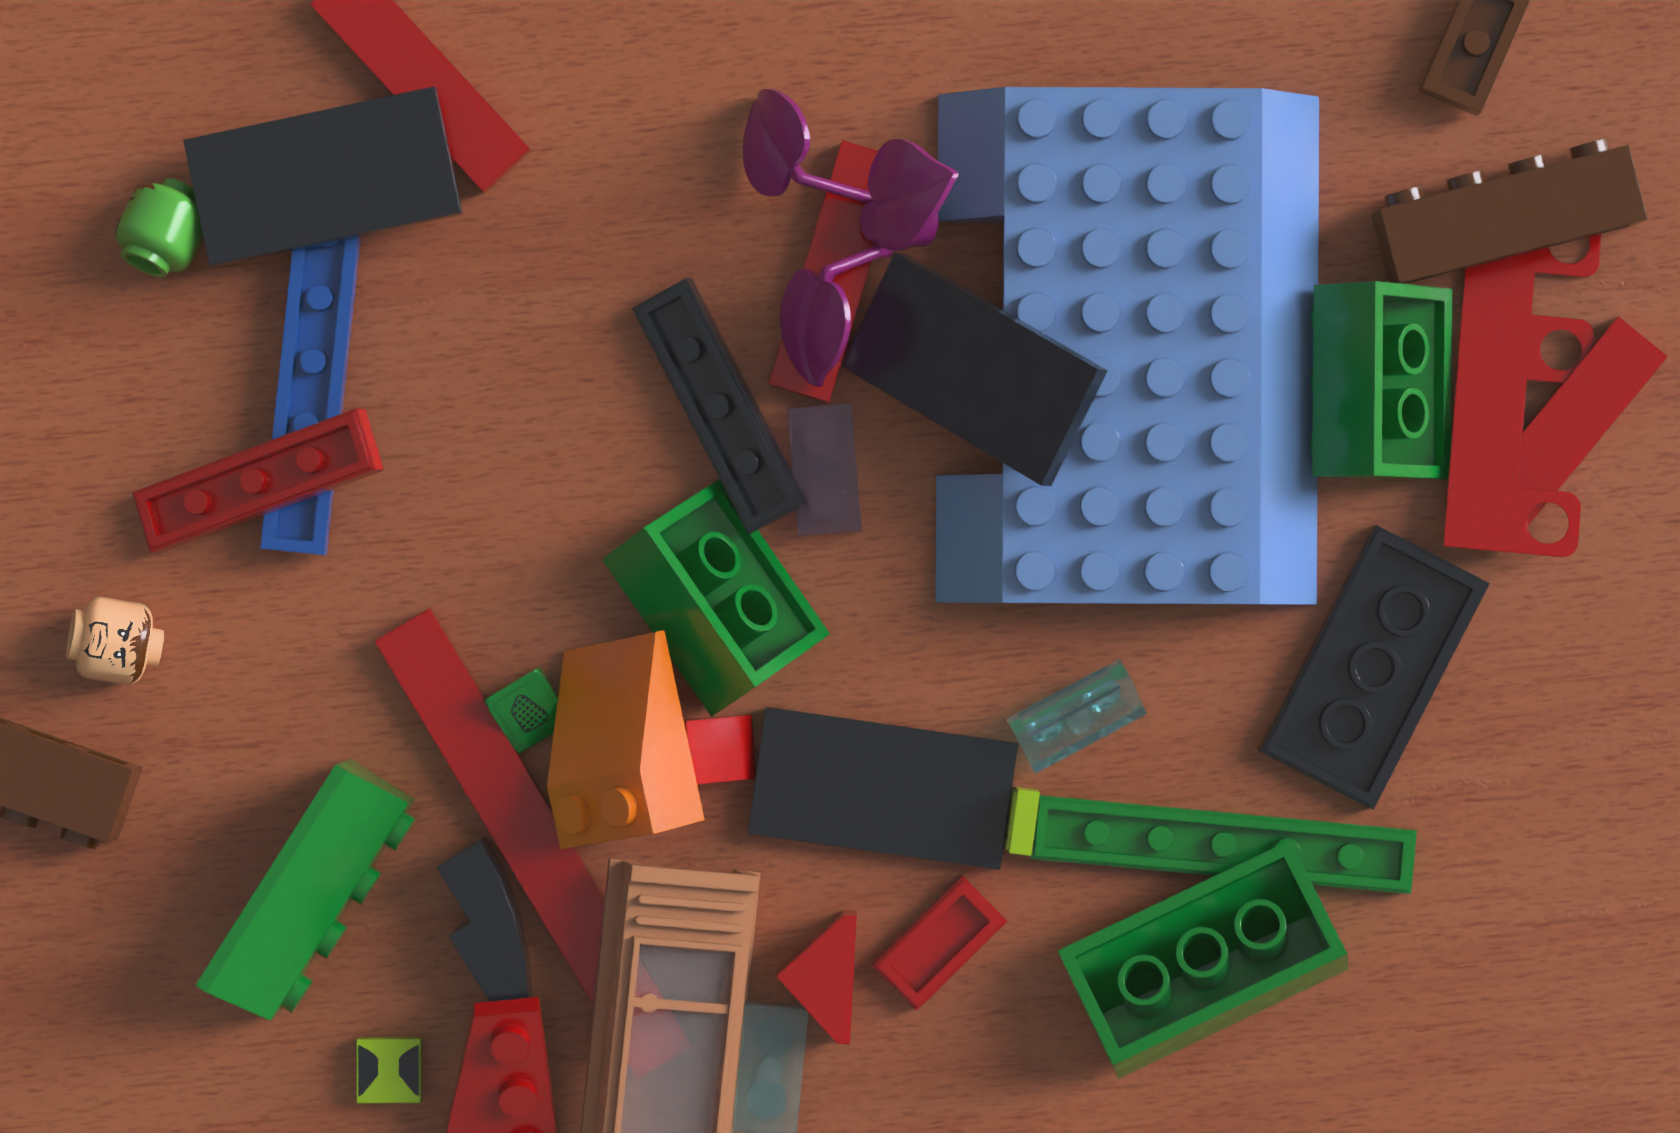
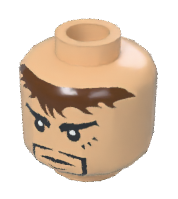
M95 597L88 602L84 610L75 609L73 612L67 639L66 659L75 661L77 672L83 678L122 685H133L141 679L146 666L158 667L163 648L164 630L153 628L151 611L144 604L106 597Z

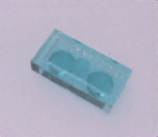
M1118 659L1049 697L1032 704L1021 712L1007 718V721L1028 763L1036 774L1147 713L1130 675L1121 660Z
M745 1001L733 1131L746 1133H797L808 1011L803 1006Z

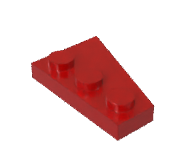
M539 997L474 1003L459 1066L456 1089L448 1112L445 1133H558Z

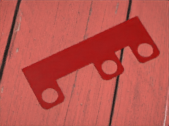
M1602 234L1588 237L1589 250L1586 256L1576 263H1563L1557 260L1550 252L1549 247L1465 268L1443 546L1552 557H1568L1576 551L1579 542L1581 515L1579 499L1570 492L1519 487L1527 380L1564 383L1593 347L1594 331L1591 325L1582 319L1532 315L1535 273L1589 277L1593 275L1599 267ZM1552 331H1569L1577 337L1581 344V357L1578 363L1568 370H1555L1549 367L1542 359L1540 352L1541 343L1545 336ZM1554 503L1565 511L1568 517V530L1561 540L1547 544L1537 541L1530 534L1527 526L1528 515L1538 504Z

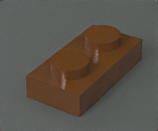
M1458 0L1419 91L1475 116L1479 115L1530 0Z

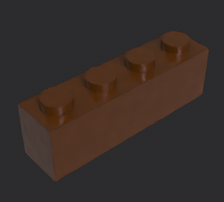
M1607 139L1596 140L1570 148L1571 160L1548 165L1546 155L1544 154L1508 164L1509 176L1486 181L1484 170L1446 180L1449 189L1447 192L1425 197L1422 186L1386 195L1387 207L1377 210L1371 216L1389 283L1409 284L1626 228L1647 220L1648 217L1629 145L1610 149Z
M0 717V806H2L0 817L31 828H36L39 820L63 827L60 838L92 849H97L99 840L106 843L117 840L143 767Z

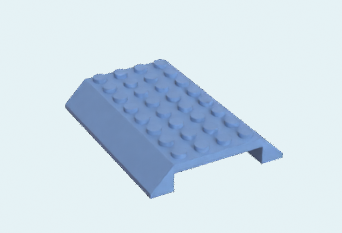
M998 87L938 94V161L959 173L938 211V222L1001 223L1003 219V310L1108 371L1052 486H1041L1002 463V474L936 475L935 602L1317 604V477H1312L1310 441L1313 432V392L1311 389L1313 327L1311 314L1313 310L1314 285H1318L1319 97L1264 88Z

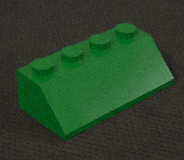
M352 759L335 764L195 986L208 994L267 1020H272L280 1013L282 1008L293 1013L313 982L304 973L316 954L327 959L345 933L347 926L338 920L351 899L362 905L378 881L381 872L372 866L384 847L388 846L396 851L413 826L416 818L409 815L407 811L415 799Z
M1290 840L1058 950L1085 1012L1118 1079L1348 970V953Z

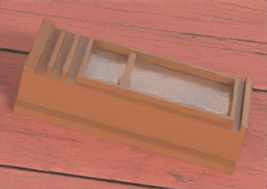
M608 858L580 1133H734L761 872L733 869V873L647 866L634 860Z

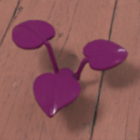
M765 88L758 92L757 100L754 101L751 107L743 138V165L746 176L753 188L761 195L768 197L780 196L787 190L792 178L798 184L867 203L860 215V227L865 238L872 240L874 246L824 266L819 276L809 269L796 271L788 282L781 301L780 328L788 356L797 371L808 383L813 386L823 387L825 376L837 364L843 354L851 328V311L848 299L841 286L832 282L834 277L841 272L876 258H890L893 251H903L909 247L928 246L934 240L937 233L938 211L959 173L934 159L916 143L905 139H892L881 146L871 164L868 177L869 191L808 174L799 166L810 148V134L805 117L796 103L787 95L776 89Z

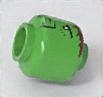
M166 178L163 184L144 183L137 186L114 231L115 239L123 248L120 253L122 259L134 268L159 278H166L168 272H181L189 267L204 238L194 189L191 186L172 178Z

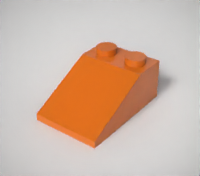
M664 630L572 649L563 653L547 782L560 849L650 835L705 820Z

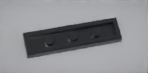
M685 278L633 307V312L747 533H755L807 505L808 502L693 279Z

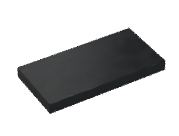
M435 86L183 140L207 256L211 267L464 214L438 90Z
M898 252L894 253L841 367L1041 486H1052L1108 371L909 255Z
M1374 525L1258 751L1374 810L1490 583L1378 525Z
M766 707L748 834L1000 870L1018 743Z

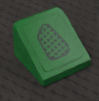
M541 667L483 700L518 754L554 733L558 695Z

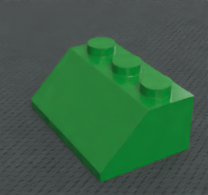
M1379 281L1314 285L1313 310L1311 314L1313 327V372L1311 375L1313 432L1310 441L1312 477L1449 479L1452 434L1453 289Z
M720 479L645 526L602 559L652 632L665 631L671 660L711 717L830 635L760 532L747 533Z

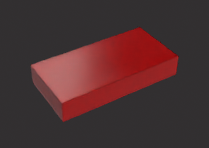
M961 875L872 963V966L917 1011L1008 921Z

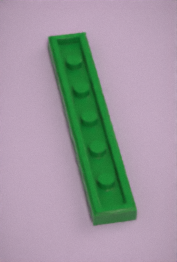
M1040 795L1030 859L1215 876L1290 840L1312 885L1411 894L1417 830Z

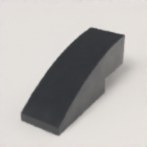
M485 836L437 867L469 919L467 923L455 929L449 937L489 1002L533 997L530 959L520 912L506 874Z

